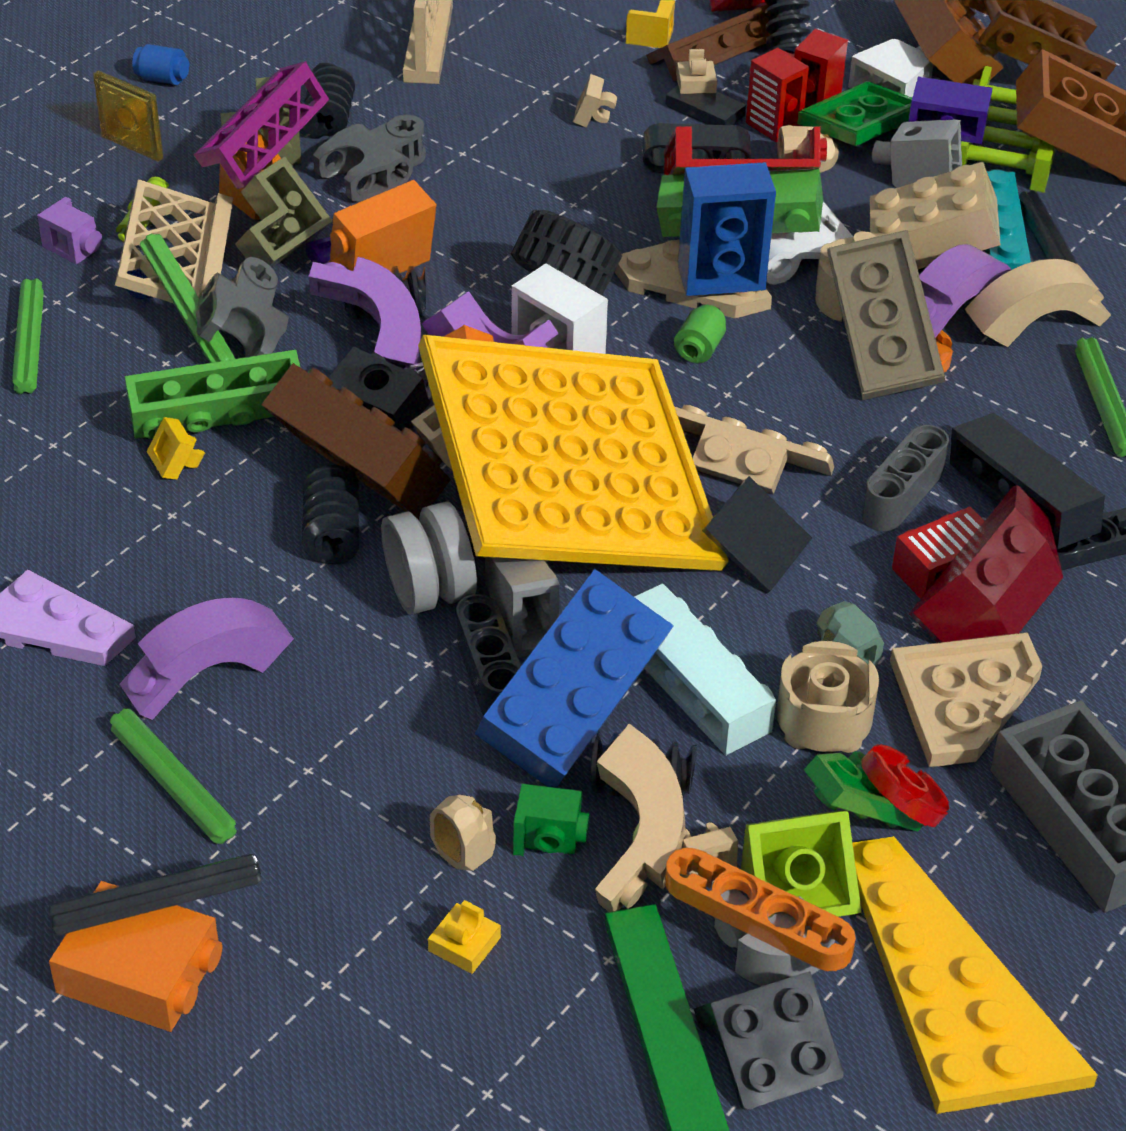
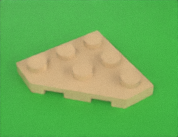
M680 239L623 253L615 270V274L629 292L644 295L646 290L666 294V301L691 308H697L699 303L712 305L720 308L724 316L734 319L771 309L772 296L767 290L686 296L678 269Z
M1028 633L892 648L890 657L892 669L929 767L976 762L1038 682L1042 670V664Z

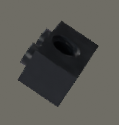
M353 347L329 376V379L333 382L331 386L339 391L342 387L347 388L364 402L362 406L370 411L373 407H376L395 422L393 426L400 431L405 427L410 429L413 425L411 421L421 415L430 403L424 380L416 371L411 368L402 369L393 365L375 352L367 353Z

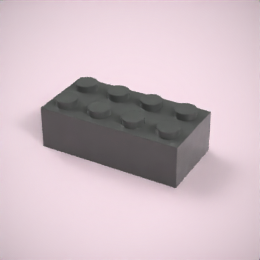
M1082 700L999 731L990 771L1103 913L1125 905L1126 751Z

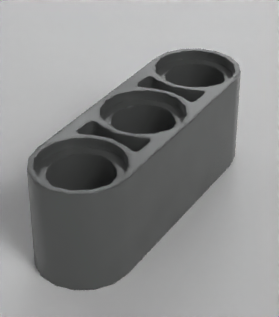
M933 425L917 426L869 477L862 513L863 521L867 526L878 531L894 530L939 481L944 472L949 444L948 434L943 429Z

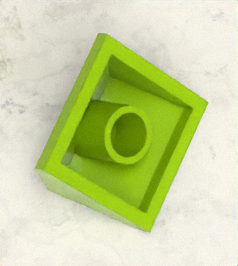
M848 810L746 824L741 870L796 897L800 896L805 901L838 917L862 913Z

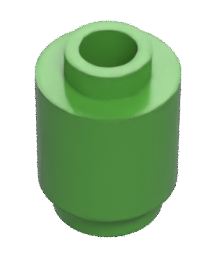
M702 305L689 313L674 338L675 349L682 358L692 363H704L711 358L726 332V319L722 311L712 305Z

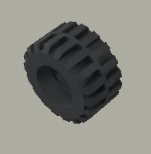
M547 210L531 211L510 254L518 265L530 273L544 264H548L602 296L622 258V254L617 247L601 235L577 222Z

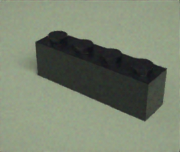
M991 413L952 427L950 464L999 503L1013 486L1018 485L1049 517L1057 549L1101 533L1105 495L996 413Z

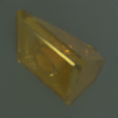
M99 70L93 73L102 137L159 162L162 160L163 150L156 95Z

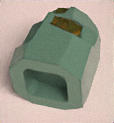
M847 601L823 609L816 624L818 627L817 634L820 636L821 641L847 644L858 650L857 656L867 664L870 660L876 666L882 658L884 646L876 624L855 604Z

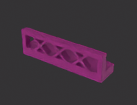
M306 61L280 68L194 156L202 168L220 163L237 189L244 188L329 101V98ZM303 84L314 99L309 105L300 103V91ZM281 107L289 108L288 127L279 125V109ZM260 128L268 130V147L266 149L258 147V130ZM238 150L247 152V169L244 172L241 171L232 157Z

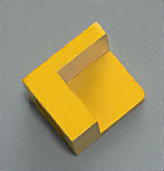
M660 0L656 13L629 10L626 23V44L656 48L668 45L673 33L675 0Z

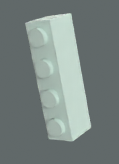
M660 584L635 596L640 602L674 625L644 669L725 755H728L771 733L776 707V699L772 691L765 684H760L745 668L742 660L737 655L731 654L719 642L714 631L709 626L703 625L690 612L685 601L680 597H676L664 584Z

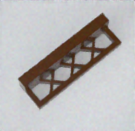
M766 4L646 54L648 62L651 65L664 59L674 82L677 81V62L689 61V49H704V59L706 61H713L715 65L766 44V38L771 35L766 31V23L770 20L765 16V12L769 5Z

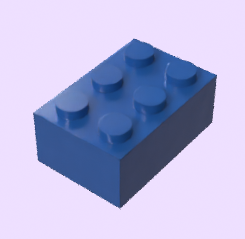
M766 162L685 168L678 269L686 296L766 290L776 190Z

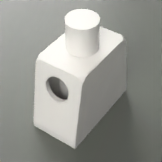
M891 39L852 56L848 87L853 88L868 81L913 97L918 76L932 78L933 64L927 59L920 46L915 48L898 39Z

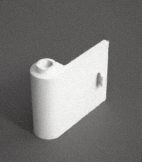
M824 202L820 232L771 234L767 282L769 284L775 285L789 280L797 271L802 259H819L820 250L824 244L853 237Z

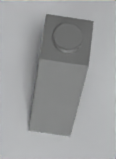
M485 557V582L491 598L499 606L517 657L529 656L559 617V581L544 560Z

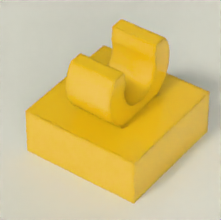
M167 417L163 418L147 450L162 478L176 480L184 466L197 468L205 455L203 450L193 449L197 440L195 437L188 435L179 419Z
M464 900L461 905L458 903L454 905L429 936L428 951L473 974L501 938V925L484 917L483 909Z

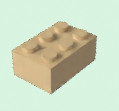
M984 163L963 165L953 171L934 177H923L914 183L895 189H884L878 194L870 196V233L877 237L908 230L917 269L927 267L942 253L958 245L969 244L980 250L1001 245L997 197Z

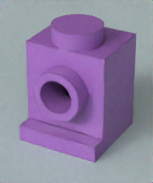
M64 197L37 215L42 247L74 264H78L99 250L102 234L96 230L94 217L72 207L71 199Z

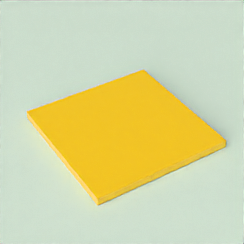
M431 335L422 336L418 347L476 556L722 571L729 562L727 555L702 531L711 521L713 515L658 359Z

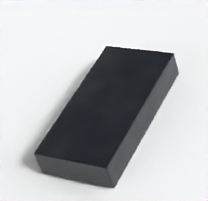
M676 86L666 94L665 105L708 125H733L744 117L746 113V104L717 91L716 93L680 94L679 86Z

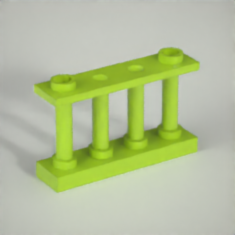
M985 66L981 80L974 79L973 85L993 88L991 101L1016 105V90L989 85L992 67ZM990 106L987 120L1017 126V110ZM989 126L985 128L983 141L1032 149L1030 154L1026 155L976 146L973 143L961 141L962 166L967 165L968 160L1023 169L1026 170L1025 174L1032 175L1030 190L1045 193L1056 151L1053 145L1037 137H1029L1023 132Z

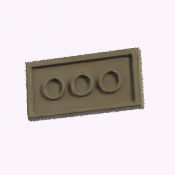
M908 230L827 248L862 400L945 382V375Z

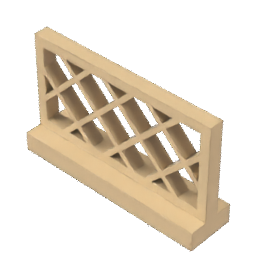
M415 0L414 17L403 68V82L439 84L453 0Z
M138 179L115 286L173 303L146 256L135 247L140 245V242L147 235L160 234L162 238H167L175 246L169 248L175 258L184 256L192 264L186 267H182L180 264L179 266L200 299L205 286L217 272L221 274L233 198L218 193L215 203ZM143 196L158 200L162 205L153 207ZM183 210H190L203 214V216L191 219ZM171 214L179 223L170 225L162 216ZM150 220L157 229L148 231L140 222ZM189 232L196 241L187 243L179 234ZM140 268L148 278L143 279L127 274V272Z

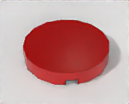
M876 744L861 759L862 768L869 780L884 797L907 816L925 826L936 827L948 814L947 811L950 809L949 801L942 789L926 772L920 769L916 773L906 766L910 762L906 755L890 746Z

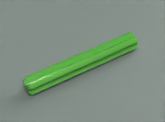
M160 234L147 235L140 242V248L209 363L236 359L219 330L210 342L197 334L196 309L199 297Z
M26 278L20 284L12 375L14 391L18 394L23 392L31 394L37 388L44 296L42 282L37 278L32 281Z
M1082 337L1077 341L1078 347L1075 349V353L1113 450L1118 457L1122 458L1126 456V410L1097 339L1093 337L1084 339Z
M124 708L119 714L112 715L110 719L112 724L111 731L205 834L216 844H223L227 839L233 838L237 832L235 820L132 710Z

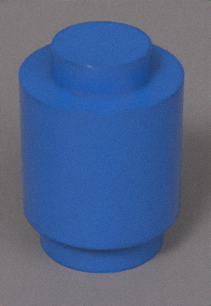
M147 44L135 50L132 67L134 73L137 76H141L143 80L179 85L188 75L189 60L182 49Z

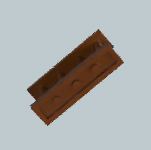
M961 0L963 5L984 13L990 18V24L978 39L980 44L1026 64H1030L1041 49L1103 80H1106L1117 66L1115 61L1090 51L1085 43L1097 28L1094 19L1055 1Z

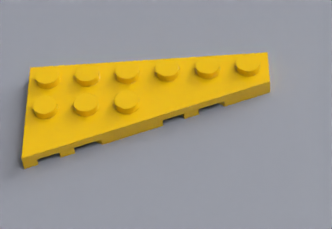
M893 836L853 842L860 904L936 1113L940 1114L1094 1087L1098 1076L1097 1073L897 839Z

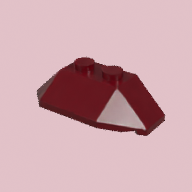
M1018 485L1013 486L915 605L909 615L937 643L1019 634L1063 578L1049 517Z

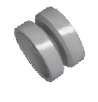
M449 501L422 508L419 520L409 511L383 518L381 533L385 561L395 593L408 615L434 609L438 596L447 604L459 602L468 595L476 593L477 575L470 541L462 519L456 508Z

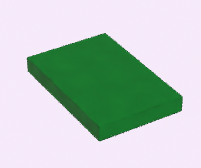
M866 81L802 109L798 112L797 124L807 127H820V133L857 146L900 126L902 123L908 122L912 97Z

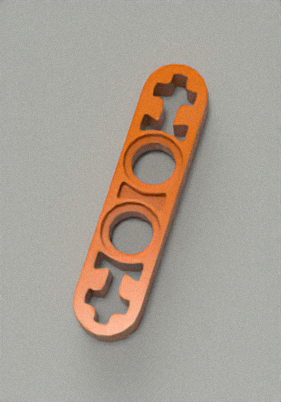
M682 848L674 851L669 856L666 862L665 886L675 898L818 969L838 971L845 968L851 962L856 940L855 931L842 918L702 850ZM690 871H694V872H697V873H698V875L692 873L691 875L688 876V878H684V877L680 876V874H682V875H687V874L690 873ZM706 887H708V888H710V889H711V887H712V890H711V891H708V890H706ZM737 889L746 893L750 899L744 904L733 905L723 900L721 894L728 890ZM777 912H784L794 917L797 923L789 928H780L770 923L768 917ZM806 926L811 927L812 931L808 929L807 935L804 938L803 936L805 933ZM830 939L839 942V944H832L830 948L821 945V943H828Z

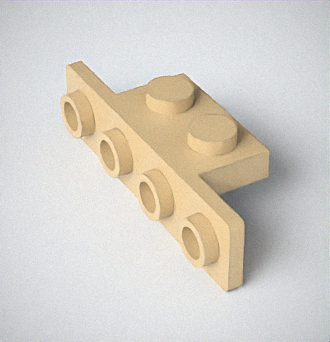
M683 405L682 409L675 407L682 430L701 436L693 456L697 471L738 484H742L750 476L765 492L773 495L786 462L826 475H832L834 470L832 457L824 447L818 444L803 442V445L787 441L784 435L773 430L764 429L760 433L746 429L747 426L744 423L730 417H723L722 421L707 417L703 410L691 405Z

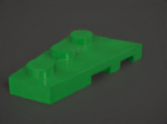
M861 751L853 752L849 758L841 753L816 755L804 769L816 785L814 788L815 795L830 809L837 810L842 808L852 811L862 819H867L868 817L878 819L892 828L901 826L918 832L924 826L896 808L879 792L862 768L861 759L865 755Z

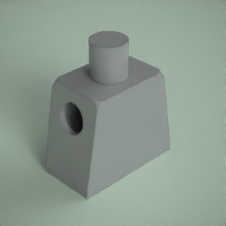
M935 120L902 123L891 139V142H875L872 152L873 163L891 165L892 184L896 188L914 183L923 177H934L953 171L962 166L960 120Z

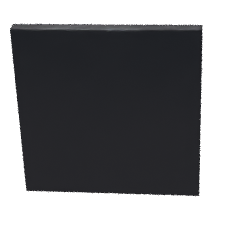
M750 476L742 482L702 530L766 594L773 589L812 539Z

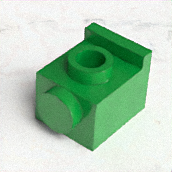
M522 784L514 818L513 855L524 856L525 848L541 850L547 853L575 854L577 842L586 843L589 830L590 813L581 812L582 791Z

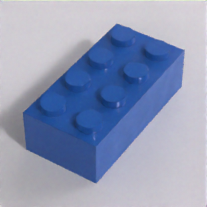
M594 569L485 713L475 735L547 787L558 788L660 648L674 625Z

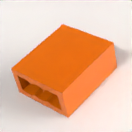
M411 180L333 214V227L330 234L331 252L328 262L341 264L354 271L357 257H361L383 266L390 272L392 267L397 266L399 272L402 273L407 271L409 266L416 267L430 261L437 204L415 180Z
M101 881L94 893L119 886ZM175 905L67 933L49 960L57 994L172 1032L180 1016L188 1014L193 1008L198 995V986L206 972L211 973L217 967L222 954V943L218 941L216 919L214 917Z

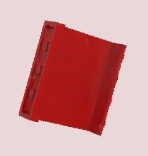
M675 127L664 150V175H681L685 173V168L763 162H766L769 171L819 169L821 162H826L827 139L820 138V127H814L812 130H809V134L799 146L792 150V159H692V127Z

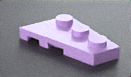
M30 570L25 571L0 593V638L5 639L7 646L23 649L25 644L50 648L51 654L54 656L106 666L136 638L133 624Z

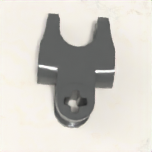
M407 114L393 117L388 122L372 130L363 124L351 125L337 132L332 138L318 147L313 154L315 173L324 178H333L347 173L344 177L345 195L352 201L357 202L364 201L402 185L411 177L413 167L421 164L426 158V150L422 144L424 122L417 116ZM339 151L340 156L325 166V161L329 154ZM364 178L366 184L363 188L357 190L359 181Z
M248 257L242 262L234 278L228 279L218 272L214 274L205 286L196 309L197 334L210 342L218 330L226 331L236 337L243 345L245 357L271 354L280 337L286 332L289 319L287 314L272 306L278 277L271 266L259 258Z

